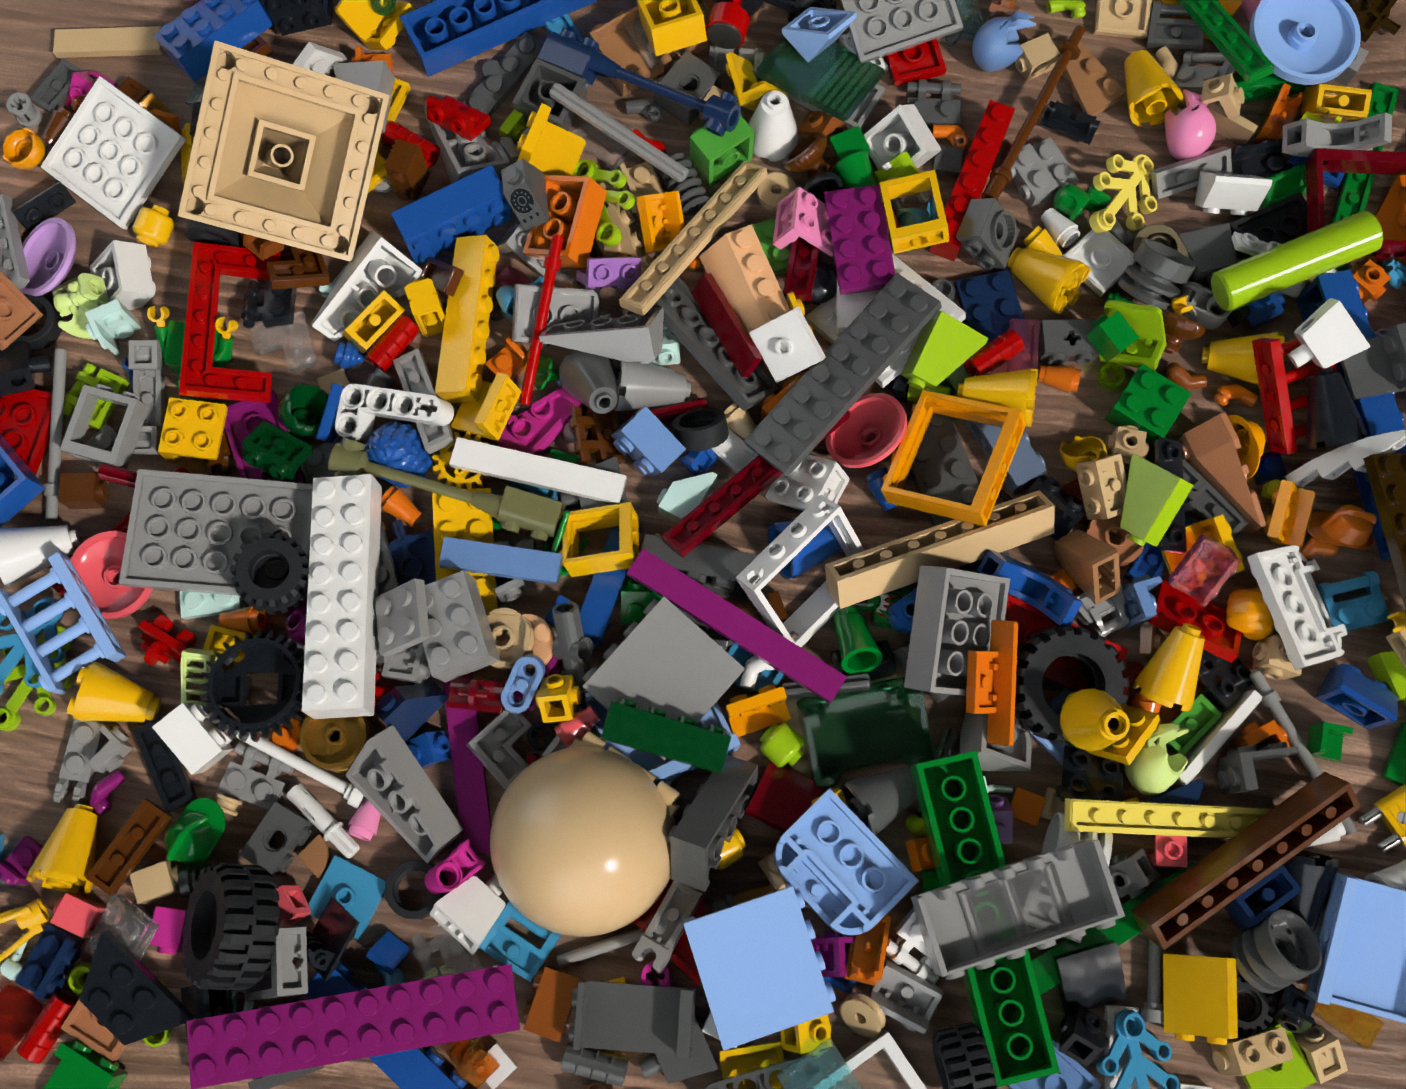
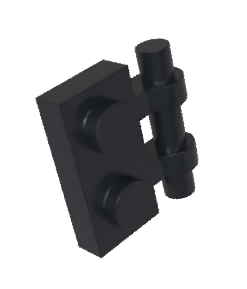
M269 280L266 281L265 289H259L260 285L256 281L248 283L243 296L246 304L242 307L241 312L244 327L253 328L255 322L262 321L265 328L293 324L297 288L272 290ZM264 303L262 307H257V304Z

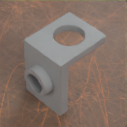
M496 579V588L494 589L501 603L506 600L507 602L513 601L522 596V592L527 590L524 581L520 579H513L503 585H499Z

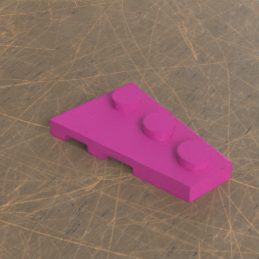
M560 387L531 404V408L518 416L515 414L511 416L499 441L489 440L499 447L540 455L561 433L569 419H571L570 408L580 406L582 410V403Z

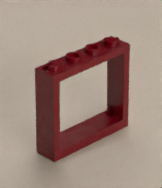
M1316 149L1305 161L1308 233L1325 226L1323 172L1406 175V152ZM1383 240V244L1378 251L1366 256H1375L1376 259L1403 257L1406 260V241Z

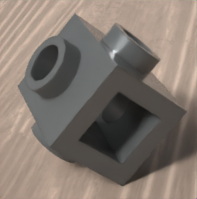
M1143 848L1128 855L1124 850L1111 856V864L1108 867L1119 898L1129 894L1130 898L1141 895L1147 891L1146 886L1159 876Z

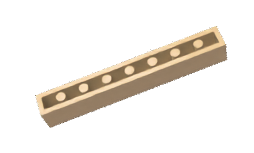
M1038 490L995 505L986 527L954 519L825 564L828 593L838 607L842 609L918 582L920 565L955 569L983 559L988 549L1000 553L1054 534L1055 505Z

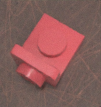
M1155 835L1154 853L1147 854L1153 866L1175 869L1188 868L1187 837Z

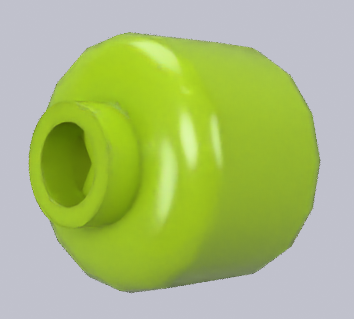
M775 722L759 739L762 742L760 751L777 767H783L787 763L793 766L804 754L800 750L804 745L803 737L788 723L778 725Z

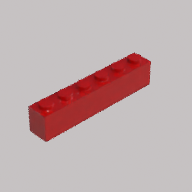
M989 100L945 209L949 242L932 245L929 250L930 253L955 261L961 246V242L956 238L971 199H980L1015 108Z

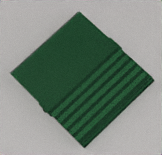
M785 36L779 40L752 70L754 76L843 122L851 117L885 74L882 67L870 61L860 63L856 54L836 43H832L807 63Z

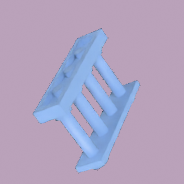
M57 552L48 557L52 568L49 569L50 573L14 594L0 588V613L9 618L41 675L38 676V680L42 687L48 692L63 695L67 693V690L61 680L100 657L118 662L127 655L70 558ZM55 583L63 584L67 591L64 593V598L32 617L25 619L18 605ZM71 607L73 609L77 608L81 615L78 619L79 622L40 645L32 630ZM85 632L91 633L96 641L91 649L56 670L53 668L47 657L48 654Z

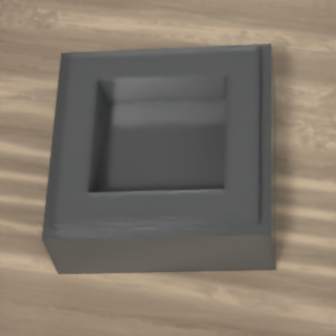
M939 145L942 150L934 156L933 170L938 175L959 177L963 149Z

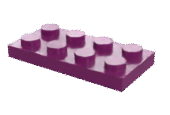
M880 185L824 192L840 295L882 290L896 274Z

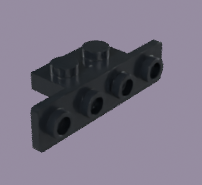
M1163 438L1154 440L1155 465L1183 479L1182 443ZM1184 503L1159 542L1158 548L1160 551L1179 554L1187 551Z

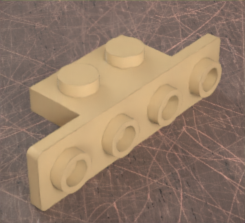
M603 181L599 184L606 190L621 192V189H616L607 182ZM607 202L609 206L607 211L611 221L620 228L622 239L618 245L608 247L597 239V235H595L599 248L604 257L641 258L642 275L652 264L653 259L645 253L643 237L637 232L633 224L635 222L634 216L629 210L623 209L618 204Z

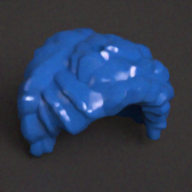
M397 421L392 424H383V426L376 428L365 444L364 451L367 452L369 461L420 477H425L428 468L432 464L433 453L429 454L425 450L419 432L413 429L410 424H402ZM380 477L383 480H387V482L391 484H395L399 488L403 487L407 489L411 487L403 483H399L393 480Z

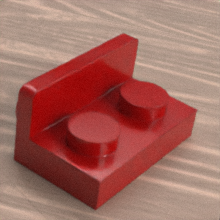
M432 95L426 98L427 120L470 141L491 125V116L448 95L441 100Z

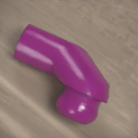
M118 769L97 782L93 787L89 805L99 815L107 813L112 808V804L108 800L110 792L126 781Z

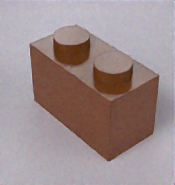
M545 966L543 972L538 970L532 985V989L537 990L533 1002L527 1001L522 1013L521 1020L525 1021L523 1030L560 1042L573 1009L571 1005L573 988H578V982L582 981L583 978L551 966Z

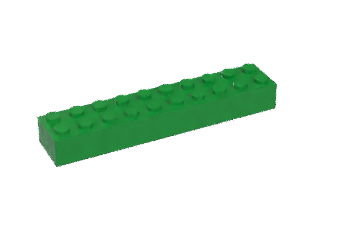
M977 750L910 766L940 887L1006 866ZM1001 886L970 896L986 946L1017 936ZM1025 949L1026 955L1016 959L1008 960L1006 956L995 959L996 964L986 969L977 970L976 966L964 970L963 980L974 1024L982 1033L987 1045L997 1088L1060 1073L1028 949Z

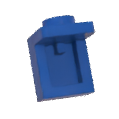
M445 731L425 732L405 742L423 769L437 762H445L452 759L450 742Z

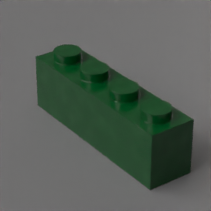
M619 698L618 703L611 701L601 739L717 774L722 772L731 741V736L725 735L726 729L709 724L707 729L695 726L696 720L684 716H678L677 720L665 717L666 711L649 707L648 711L636 709V702Z

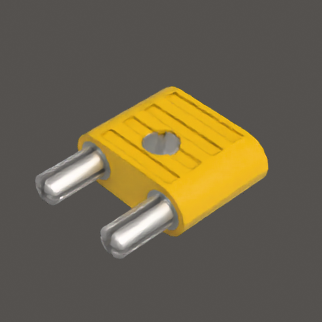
M1404 784L1374 803L1372 810L1359 817V821L1362 822L1363 826H1368L1381 817L1391 831V836L1377 844L1383 853L1398 844L1406 845V785Z

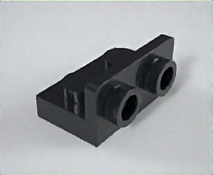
M1267 139L1259 144H1241L1235 147L1231 153L1232 174L1256 175L1266 178L1287 170L1288 167L1282 153L1283 139Z
M1043 474L1024 495L1040 490L1055 505L1054 534L1050 536L1057 541L1067 535L1086 512L1084 504L1080 499L1073 495L1069 496L1061 489V485L1057 480Z

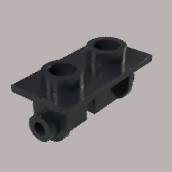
M1058 100L1056 102L1050 101L1040 124L1090 145L1101 121L1096 120V116H1091L1082 111H1078L1077 115L1072 113L1074 108L1060 103Z
M60 181L57 183L53 182V186L21 206L18 204L17 208L12 211L29 232L44 220L53 218L76 203L75 199Z

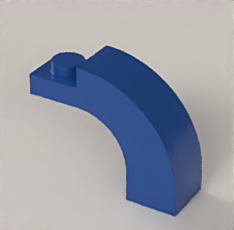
M990 549L987 550L976 573L1009 578L1008 594L1034 606L1061 627H1070L1083 604L1081 600L1072 594L1073 591L1053 578L1016 559Z

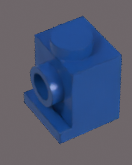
M917 587L892 605L887 611L889 615L887 619L891 626L897 632L901 630L905 636L911 632L913 615L907 614L906 607L912 606L914 609Z

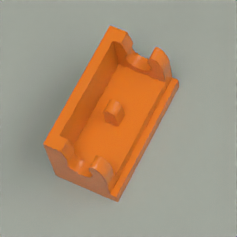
M1286 83L1282 85L1268 108L1254 142L1259 144L1267 139H1283V125L1294 121L1299 110V104L1303 99L1302 92L1296 98L1289 97L1291 85Z
M885 915L871 930L865 933L851 935L853 943L849 945L846 963L847 976H844V979L873 986L882 979L891 916Z

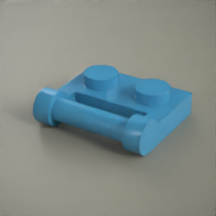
M1374 570L1364 572L1360 577L1331 584L1323 582L1316 585L1333 626L1344 624L1346 631L1349 632L1392 620L1387 618L1390 614L1379 587V576ZM1365 587L1367 596L1334 603L1333 595Z
M509 901L479 949L503 965L512 964L513 971L531 983L562 934L551 932L536 925L522 915ZM512 918L546 942L541 949L508 928L506 926L508 921Z

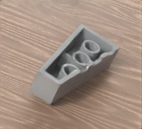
M394 725L367 740L345 776L428 864L451 847L464 829Z

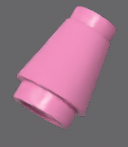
M367 798L363 800L349 821L348 825L350 828L347 833L358 839L370 842L373 835H377L381 814Z

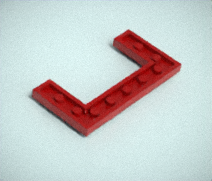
M193 242L179 395L270 403L272 373L213 367L216 334L215 322L217 320L221 275L269 280L266 262L280 261L281 252L263 261L247 248Z

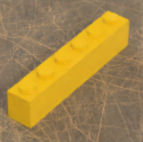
M487 235L456 238L452 266L464 270V273L454 296L448 295L435 393L450 403L479 402V394L483 387L482 371L483 365L486 362V341L490 334L489 318L493 310L492 295L493 287L496 285V264L500 257L498 246Z

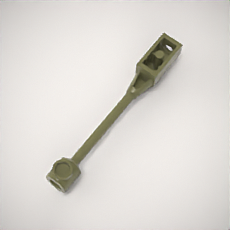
M342 438L341 444L336 443L331 451L328 470L335 472L333 477L369 473L470 503L473 507L496 518L497 521L503 522L502 529L514 533H519L520 528L530 530V537L547 542L548 536L553 538L556 536L565 509L563 502L506 486L503 496L484 492L474 493L369 461L368 454L364 451L366 445L347 438Z

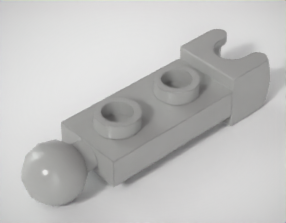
M673 881L647 930L633 950L632 957L640 962L648 953H656L653 968L657 973H662L685 930L682 919L693 916L703 898L702 893L696 891L693 887Z

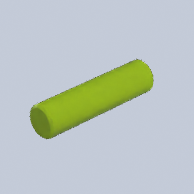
M1364 210L1214 272L1211 278L1213 295L1221 308L1226 311H1233L1354 261L1381 248L1384 238L1381 225L1372 213Z

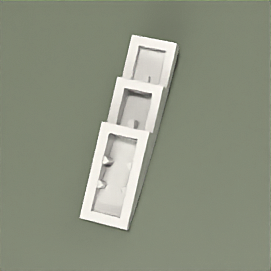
M1406 430L1370 436L1340 446L1312 459L1285 477L1288 481L1294 482L1297 487H1304L1320 475L1322 478L1334 480L1352 467L1356 471L1366 472L1363 458L1372 454L1395 453L1406 445Z

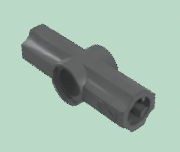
M567 602L558 604L552 608L557 637L553 644V653L557 659L562 660L565 675H573L575 686H579L581 693L587 691H584L582 686L586 682L582 678L590 670L589 660L593 653V643L589 637H584L577 603Z

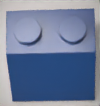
M1340 664L1330 668L1315 696V699L1367 730L1393 723L1398 717L1397 695L1390 692L1384 683L1368 679L1361 674L1357 667L1350 664Z

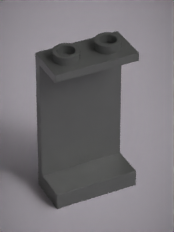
M580 981L578 982V988H573L571 999L572 1007L576 1008L575 1021H571L569 1026V1041H573V1050L595 1048L676 1055V1058L689 1059L692 1056L696 989Z

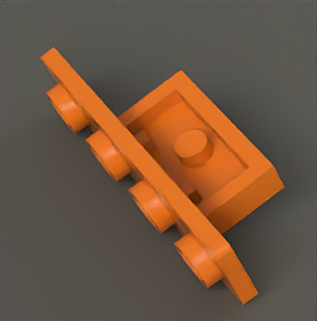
M992 620L990 651L968 650L966 713L988 714L987 742L1003 746H1013L1018 645L1017 621Z

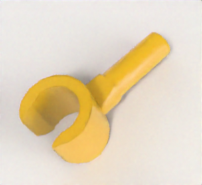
M1187 294L1172 300L1171 307L1175 314L1181 315L1194 309L1192 305H1187Z

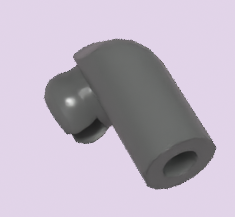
M1116 218V222L1109 232L1125 246L1132 244L1134 241L1133 232L1128 229L1124 231Z

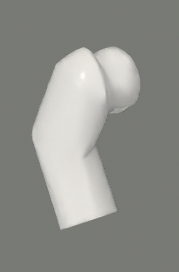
M755 656L750 658L745 664L740 686L754 690L758 673L764 670H774V668Z

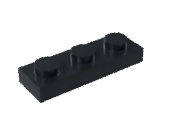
M159 717L134 729L133 733L166 812L171 813L198 798L185 766L152 728V726L163 719V717Z

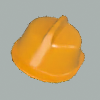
M1228 415L1241 445V448L1236 449L1240 463L1242 465L1247 464L1249 474H1247L1248 480L1258 470L1260 457L1264 453L1265 434L1257 423L1246 421L1238 415Z

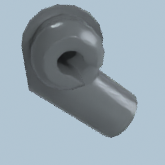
M651 98L625 101L627 115L641 113L652 122H657L663 117V109Z

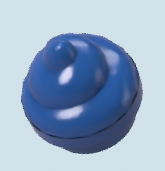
M339 341L333 363L338 364L341 369H348L350 366L354 367L358 363L364 362L363 356L352 342L347 341L343 343Z

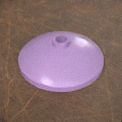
M58 217L49 218L37 225L27 236L22 247L30 282L20 291L24 294L40 296L55 289L67 277L74 264L77 249L75 232L69 222Z

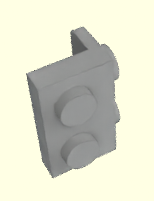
M887 960L884 964L882 979L875 986H872L869 997L880 1005L885 1016L898 1020L910 1031H918L925 1034L928 1029L929 1020L943 996V989Z

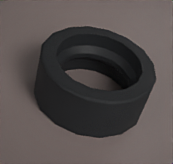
M190 219L187 220L185 235L192 242L234 247L239 245L240 232Z
M24 294L37 309H43L47 313V321L39 332L30 336L20 335L14 342H27L30 350H42L50 347L58 340L62 329L58 326V322L60 320L63 321L60 312L45 297Z
M699 408L687 411L677 416L672 423L673 434L686 448L685 451L696 452L715 448L724 443L729 435L725 413L716 408Z
M411 859L400 863L391 871L386 881L385 895L388 905L395 914L405 919H424L430 916L434 904L447 893L441 895L434 894L431 901L425 906L410 908L401 901L398 890L399 884L405 875L413 871H422L427 874L435 866L430 862L427 864L424 860ZM441 871L439 875L440 881L443 885H447L445 876Z

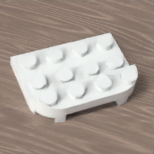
M1296 545L1258 552L1247 557L1251 573L1257 580L1262 592L1263 601L1268 606L1274 620L1275 629L1280 634L1286 649V655L1292 663L1294 670L1320 664L1342 656L1345 652L1341 648V637L1347 635L1346 627L1344 624L1333 626L1311 575L1312 572L1320 569L1315 559L1308 561L1299 553V546Z

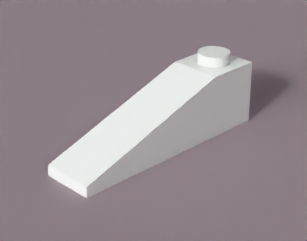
M372 230L354 253L352 262L349 261L311 325L335 342L343 336L344 330L383 290L393 299L396 297L400 298L406 294L404 287L413 280L418 279L423 270Z

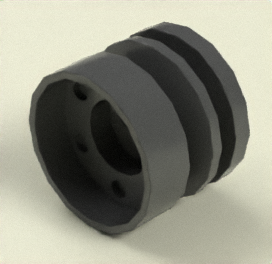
M1147 238L1142 239L1133 255V258L1141 267L1127 265L1125 272L1128 275H1122L1118 284L1140 302L1160 309L1170 310L1173 300L1171 297L1175 298L1180 294V290L1172 282L1187 283L1196 268V264L1182 253L1165 244Z
M1282 909L1275 911L1257 925L1236 933L1232 940L1231 953L1233 958L1236 959L1237 969L1252 987L1263 993L1273 994L1318 971L1322 964V950L1318 938L1311 927L1300 916L1291 911Z

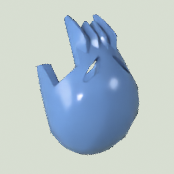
M1017 11L1011 16L993 17L980 26L972 42V56L975 63L987 72L999 71L1014 63L1023 53L1020 44L1017 43L1019 40L1017 30L1036 26L1035 22L1029 20L1034 19V16Z

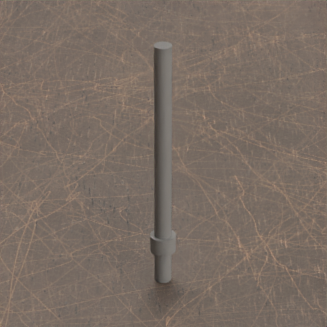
M55 349L48 476L47 484H44L45 489L43 490V496L46 497L45 519L58 520L61 468L60 447L63 433L67 350Z
M1260 670L1251 673L1249 676L1262 696V704L1265 708L1270 709L1277 723L1286 731L1291 746L1298 747L1299 753H1297V756L1311 779L1314 780L1322 774V771L1280 704L1282 699L1276 689H1271ZM1350 817L1342 821L1346 835L1357 831Z

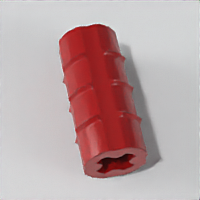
M391 121L386 125L385 133H382V142L392 147L395 144L394 140L399 139L421 147L427 167L431 168L434 166L440 155V148L397 122Z
M401 314L388 330L382 334V337L373 344V347L365 355L366 359L374 367L379 368L385 373L394 363L393 360L398 358L401 353H404L406 347L419 334V327L406 315Z
M1013 329L998 335L996 339L990 343L987 342L984 347L964 362L966 371L971 377L990 374L993 370L1001 367L1002 364L1012 360L1014 356L1023 351L1025 348L1023 339Z
M54 992L47 1004L43 1006V1010L37 1019L34 1020L29 1031L24 1034L25 1037L16 1049L17 1053L30 1062L42 1063L50 1050L53 1049V1045L59 1036L63 1035V1030L60 1028L76 1005L77 1000L65 993Z

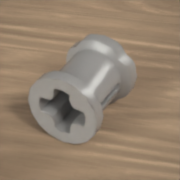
M21 92L10 95L6 102V107L11 114L17 116L19 124L25 128L37 126L42 120V113L38 107L32 105L30 97Z

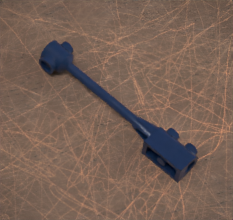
M565 28L562 29L560 34L552 32L548 35L537 57L542 61L584 78L589 85H593L597 75L614 79L618 78L702 112V118L705 122L703 127L720 137H723L726 131H733L740 119L741 107L739 104H736L738 100L736 96L723 91L720 97L712 95L705 101L621 68L619 64L598 49L599 44L588 37H585L582 43L576 41L577 35Z

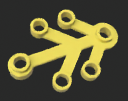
M1116 154L1106 161L1108 171L1110 173H1117L1119 171L1129 172L1130 176L1128 179L1114 178L1108 172H1102L1094 176L1093 185L1097 190H1119L1106 209H1101L1091 214L1089 219L1090 227L1097 234L1112 229L1116 222L1115 215L1125 201L1127 209L1126 227L1128 230L1135 232L1144 227V217L1138 213L1136 186L1138 184L1140 192L1138 207L1141 213L1149 214L1157 209L1156 199L1150 196L1149 180L1151 179V170H1154V164L1151 159L1146 155L1140 154L1134 157L1132 161L1124 160L1121 155Z

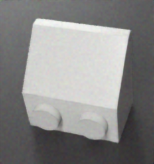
M914 104L899 105L864 134L870 147L869 155L878 169L908 151L916 168H919L942 150Z
M1200 171L1194 205L1203 207L1202 212L1218 214L1220 209H1230V214L1246 216L1247 211H1258L1272 186V180L1256 175Z
M113 240L90 266L91 274L104 278L109 302L118 299L128 310L142 308L155 295L156 286L154 281H152L150 271L151 260L147 255L146 245Z

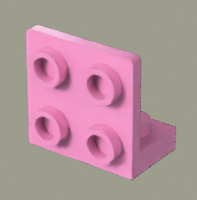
M797 187L777 204L773 245L783 249L789 243H793L798 237H801L833 257L825 203L801 187Z

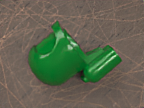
M1065 184L1056 192L1053 198V207L1056 211L1061 212L1074 222L1086 209L1092 212L1106 209L1112 197L1103 190H1097L1094 186H1089L1084 191L1074 184Z

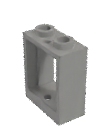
M96 384L95 387L83 385L60 450L78 459L127 469L149 407L140 401V396L134 393L123 391L122 395L113 393L114 389L102 384ZM98 399L127 407L111 452L82 444Z
M306 927L279 928L275 941V952L270 958L271 970H265L264 977L256 985L245 989L246 1002L279 999L308 993ZM293 958H297V965L293 964Z

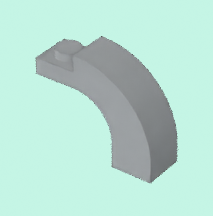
M1382 113L1354 122L1335 124L1321 123L1305 118L1283 125L1282 152L1308 158L1316 149L1373 151L1374 147L1391 143L1392 115Z

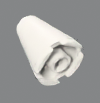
M780 91L767 92L762 97L748 124L754 131L753 155L759 159L763 157L775 162L785 159L797 145L799 134L787 96Z
M67 525L0 528V578L3 584L6 586L14 585L51 566L48 557L57 552L67 557L73 555L76 550L75 547L80 546L76 530H69Z

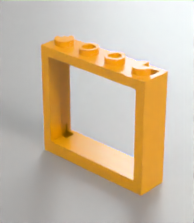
M922 390L917 404H913L912 416L907 424L904 437L898 449H895L892 454L890 469L882 478L884 483L881 491L885 499L890 504L986 527L1026 427L1022 410ZM934 413L1002 427L971 506L903 490L905 481Z

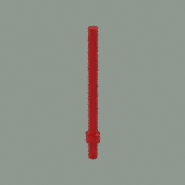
M557 234L552 235L549 255L545 256L543 268L546 270L519 400L520 404L529 406L543 343L540 342L539 336L546 328L557 271H560L562 263L560 254L564 236Z

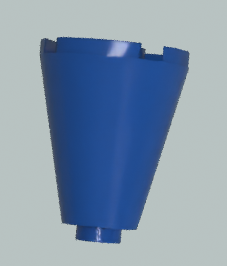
M793 521L776 522L773 526H770L768 529V544ZM827 524L779 571L783 578L786 580L796 578L843 550L829 525Z

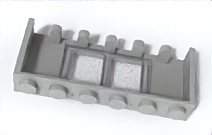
M1093 839L1027 858L911 897L933 972L941 977L945 976L946 980L962 977L965 975V969L976 966L977 970L992 967L996 964L995 959L1004 956L1008 960L1026 955L1025 949L1037 946V949L1052 947L1056 945L1055 939L1067 936V939L1082 937L1086 935L1085 929L1096 926L1100 930L1116 925V919L1125 917L1100 840Z

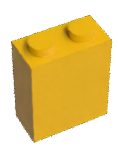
M1163 953L1165 1033H1175V1040L1195 1041V1036L1207 1037V1043L1227 1045V1039L1238 1038L1236 959Z

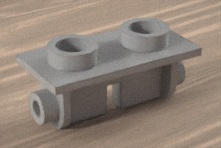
M710 45L709 66L717 71L727 72L725 65L728 62L725 54L732 52L751 61L755 76H761L764 51H758L759 48L724 49L716 45Z

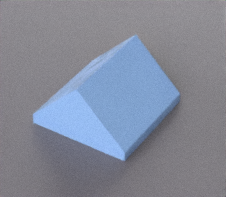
M809 7L784 26L782 34L809 63L841 36L857 18V14L851 11Z

